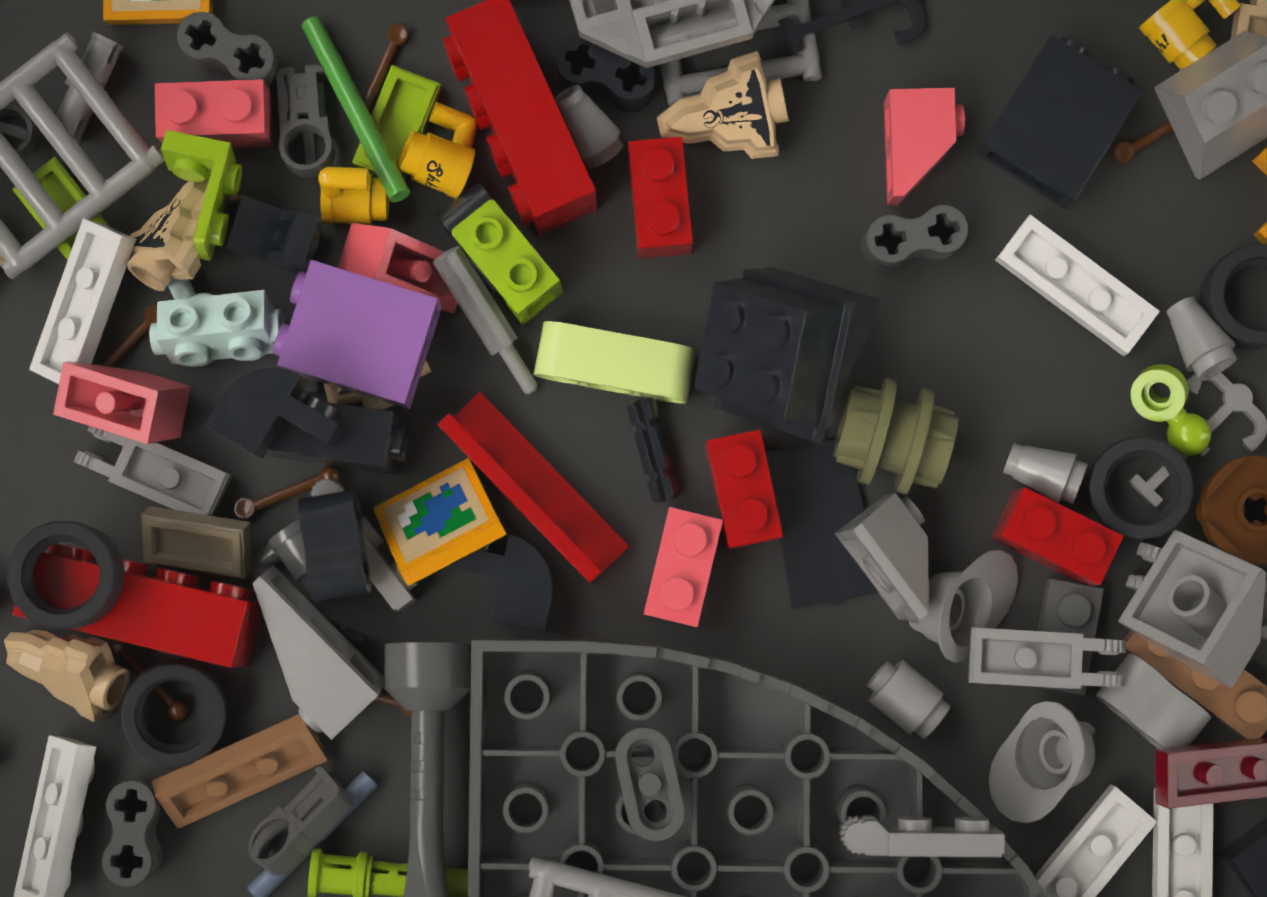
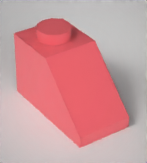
M955 88L889 90L884 100L887 206H898L949 153L957 141L956 136L964 135L963 104H955Z
M351 223L337 268L438 298L442 305L441 311L455 313L458 302L433 264V261L444 251L392 228Z
M67 361L63 362L53 415L145 444L181 438L191 386L147 372Z

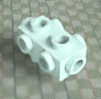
M172 279L168 287L174 300L157 302V323H151L149 331L152 351L155 355L166 354L172 364L189 367L205 366L213 360L227 358L240 361L259 360L266 354L273 353L278 331L281 325L285 323L281 309H274L265 290L221 295L210 293L196 295L189 279Z

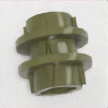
M885 378L880 390L854 385V388L850 390L837 432L833 457H837L836 462L858 468L857 483L865 485L871 483L876 468L895 473L894 492L902 495L908 493L912 483L937 488L945 476L956 439L958 416L954 415L955 411L933 405L934 390L924 387L920 390L914 405L895 400L897 380Z

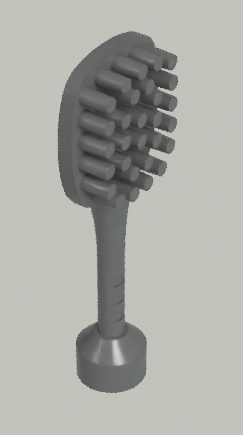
M448 642L385 644L384 689L406 711H411L410 834L406 884L403 897H448L443 833L445 711H451L471 691V644Z

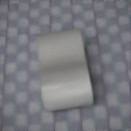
M1131 653L1127 655L1115 670L1119 675H1124V688L1103 686L1096 694L1097 699L1103 705L1132 726L1157 749L1190 746L1211 719V716L1201 706L1174 687L1148 663Z

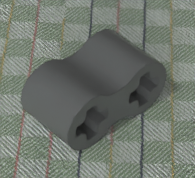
M203 11L188 15L180 23L177 31L178 44L191 63L198 69L206 72L220 71L228 73L235 80L263 79L270 90L276 87V73L281 68V63L269 43L262 37L252 34L238 35L231 33L224 27L220 19L211 13ZM211 36L215 38L216 42L213 46L204 44L199 49L196 44L200 38L203 40H209ZM260 57L264 66L261 69L252 67L247 72L244 67L246 61L255 63Z
M949 205L933 207L923 216L915 219H904L897 215H885L877 218L870 225L861 242V253L865 262L870 267L879 271H891L912 258L944 261L955 254L964 244L968 235V223L965 216L958 209ZM936 223H939L942 231H951L952 235L944 245L941 244L939 237H930L929 232ZM883 232L887 233L889 240H898L900 243L892 255H888V250L885 246H876Z
M140 777L124 781L115 786L108 795L106 810L112 823L113 834L111 842L104 850L102 867L106 877L115 885L123 887L135 886L155 875L161 866L163 854L162 847L157 840L156 828L158 820L165 810L154 796L152 785L154 779ZM136 794L139 800L147 801V810L141 811L137 815L136 809L132 806H127L126 802L127 797ZM132 848L135 856L143 857V864L133 870L132 863L123 861L122 857L124 852Z

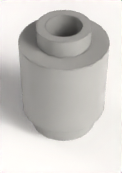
M903 659L895 666L886 661L867 684V687L873 691L868 702L908 735L915 732L922 739H925L938 726L950 709V705L942 699L943 692Z

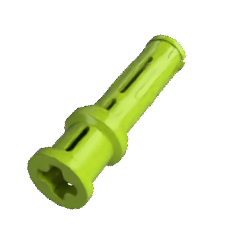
M313 848L307 895L308 897H317L319 893L352 895L353 897H370V895L403 897L407 864L373 861L374 855H368V852H360L357 857L324 854L322 848ZM445 867L448 897H468V869Z

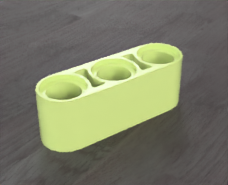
M545 321L543 322L534 375L556 382L643 398H653L659 401L686 404L697 350L671 342L573 324Z

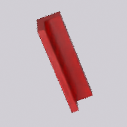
M481 392L476 394L456 415L452 417L449 413L437 424L590 584L629 548V545Z

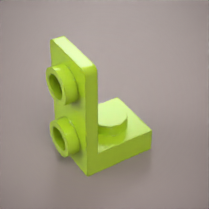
M166 130L161 152L168 170L172 171L177 177L190 182H203L205 178L209 179L193 243L200 255L199 259L211 261L215 245L223 246L226 240L229 215L225 214L224 211L228 196H236L239 191L242 165L236 163L230 142Z
M488 200L452 229V235L505 299L509 310L522 326L564 293L559 278L494 200Z

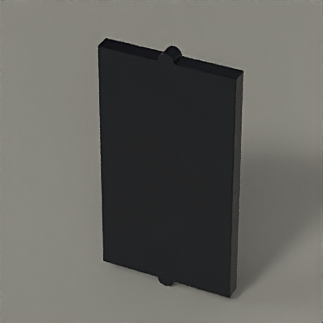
M804 439L800 446L765 452L783 537L779 539L792 608L830 602L832 605L838 606L841 603V599L878 593V590L835 535L838 530L864 512L859 483H857L856 468L836 462L837 457H833L836 439L828 440L823 444L811 443V441Z

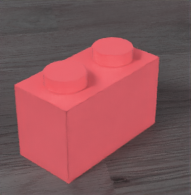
M263 79L155 83L156 138L163 143L166 130L230 142L232 148L275 147L273 93Z
M669 507L643 615L698 627L723 520Z

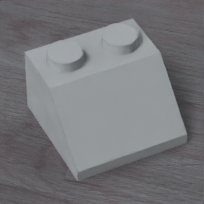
M1243 31L1154 87L1195 178L1201 180L1267 138V37Z

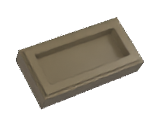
M149 506L141 514L144 563L245 579L252 571L251 522Z

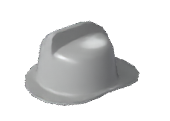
M1002 550L988 551L977 558L964 571L944 572L934 575L929 579V614L921 620H908L909 625L914 630L923 633L927 639L939 644L946 659L954 663L964 661L969 656L970 628L995 629L1010 610L1018 585L1017 566L1012 556Z
M1044 701L1033 705L999 748L991 763L988 781L991 798L999 812L1011 821L1030 823L1041 820L1053 810L1070 788L1081 784L1093 769L1096 751L1092 737L1095 733L1094 727L1087 722L1078 721L1073 713L1060 703Z

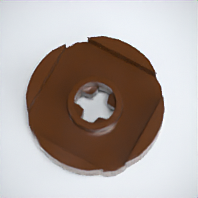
M1253 455L1230 460L1220 466L1206 481L1202 489L1201 499L1196 507L1197 519L1202 524L1203 533L1213 547L1255 566L1267 563V520L1265 523L1258 520H1253L1249 523L1244 516L1246 513L1244 502L1247 498L1255 501L1261 497L1267 502V456ZM1266 505V506L1264 507V509H1263V512L1265 513L1266 516H1267V505Z

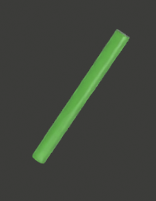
M319 16L306 19L301 27L390 201L399 202L405 199L410 194V190L326 27Z

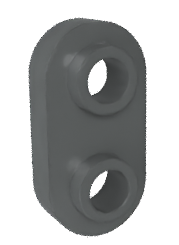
M648 726L632 728L622 735L615 750V760L628 820L634 832L643 839L663 841L678 832L685 814L671 746L667 738L655 728ZM640 744H647L654 750L653 760L646 765L636 763L632 757L633 750ZM652 800H659L666 806V813L659 820H651L644 813L645 806Z

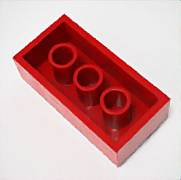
M485 0L446 17L445 20L450 35L442 38V42L447 52V58L458 82L468 79L471 84L464 88L469 107L480 131L490 127L493 133L486 137L490 147L489 151L501 178L511 175L515 182L508 189L523 227L533 223L538 236H542L596 212V190L510 0Z
M57 543L49 546L47 551L40 554L34 566L33 581L37 593L46 603L60 609H71L84 604L93 596L99 584L100 570L97 562H94L95 556L88 549L68 544ZM121 557L124 565L123 590L114 608L98 622L79 629H73L208 663L236 668L250 666L263 613L259 602L251 600L253 589L212 581L209 590L199 587L200 576L171 569L158 568L156 576L147 575L146 572L149 564ZM15 605L12 615L27 618Z

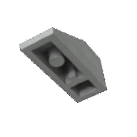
M272 565L253 583L258 602L291 698L300 707L298 709L300 717L311 729L316 732L323 731L332 740L380 694L384 688V677Z

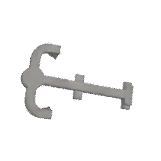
M1194 373L1187 380L1189 393L1198 395V390L1203 381L1212 382L1223 392V404L1207 420L1211 433L1231 412L1242 411L1254 424L1253 434L1243 438L1242 445L1249 452H1253L1267 435V420L1264 414L1252 403L1253 394L1250 388L1240 383L1232 384L1222 373L1204 380H1199ZM1207 446V448L1203 452L1199 453V455L1203 457L1210 450V448ZM1162 465L1146 482L1138 474L1134 475L1129 482L1149 504L1157 507L1163 499L1154 490L1169 476V473Z

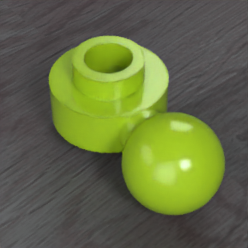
M1155 364L1145 368L1138 375L1131 388V401L1135 410L1148 420L1156 422L1166 421L1169 424L1167 430L1168 443L1182 455L1194 456L1203 452L1210 443L1211 429L1203 417L1194 413H1187L1183 408L1189 394L1188 383L1184 375L1176 368L1166 364ZM1158 382L1166 384L1170 389V396L1160 397L1156 395L1153 391V384Z

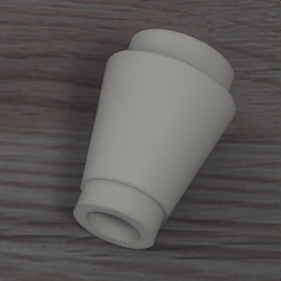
M573 85L563 90L554 98L579 155L587 168L598 167L620 152L623 147L619 139L620 129L583 92L579 85Z
M1194 296L1177 302L1167 310L1166 314L1170 319L1187 371H1194L1199 380H1204L1221 373L1236 362L1237 356L1233 351L1236 345L1235 342L1215 322L1202 305H1199Z
M1014 443L1003 473L1013 476L1015 480L1058 504L1060 500L1073 504L1088 463L1075 459L1077 456L1075 453L1027 445L1022 446Z

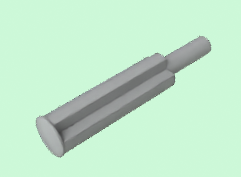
M461 246L445 251L433 261L437 271L489 353L494 355L499 352L525 394L533 393L537 390L538 384L513 346V341L518 339L515 332Z

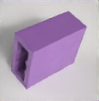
M310 260L307 273L299 271L292 287L290 302L296 304L291 323L290 325L285 323L281 325L275 340L273 354L280 356L277 366L293 371L308 379L410 409L442 309L438 298Z

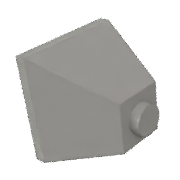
M896 493L884 495L838 530L835 535L878 590V593L898 620H921L929 614L928 536L920 526L925 522V519L917 506L907 496L900 499Z
M1174 529L1118 622L1187 667L1232 689L1261 641L1266 572L1255 565Z

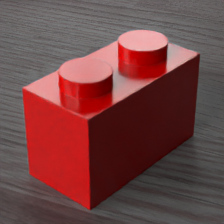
M682 137L628 141V160L638 259L690 255L693 241Z
M761 429L707 440L705 451L719 518L723 520L721 527L726 550L781 539L783 533Z
M1023 487L1013 491L990 539L1086 586H1099L1124 536Z

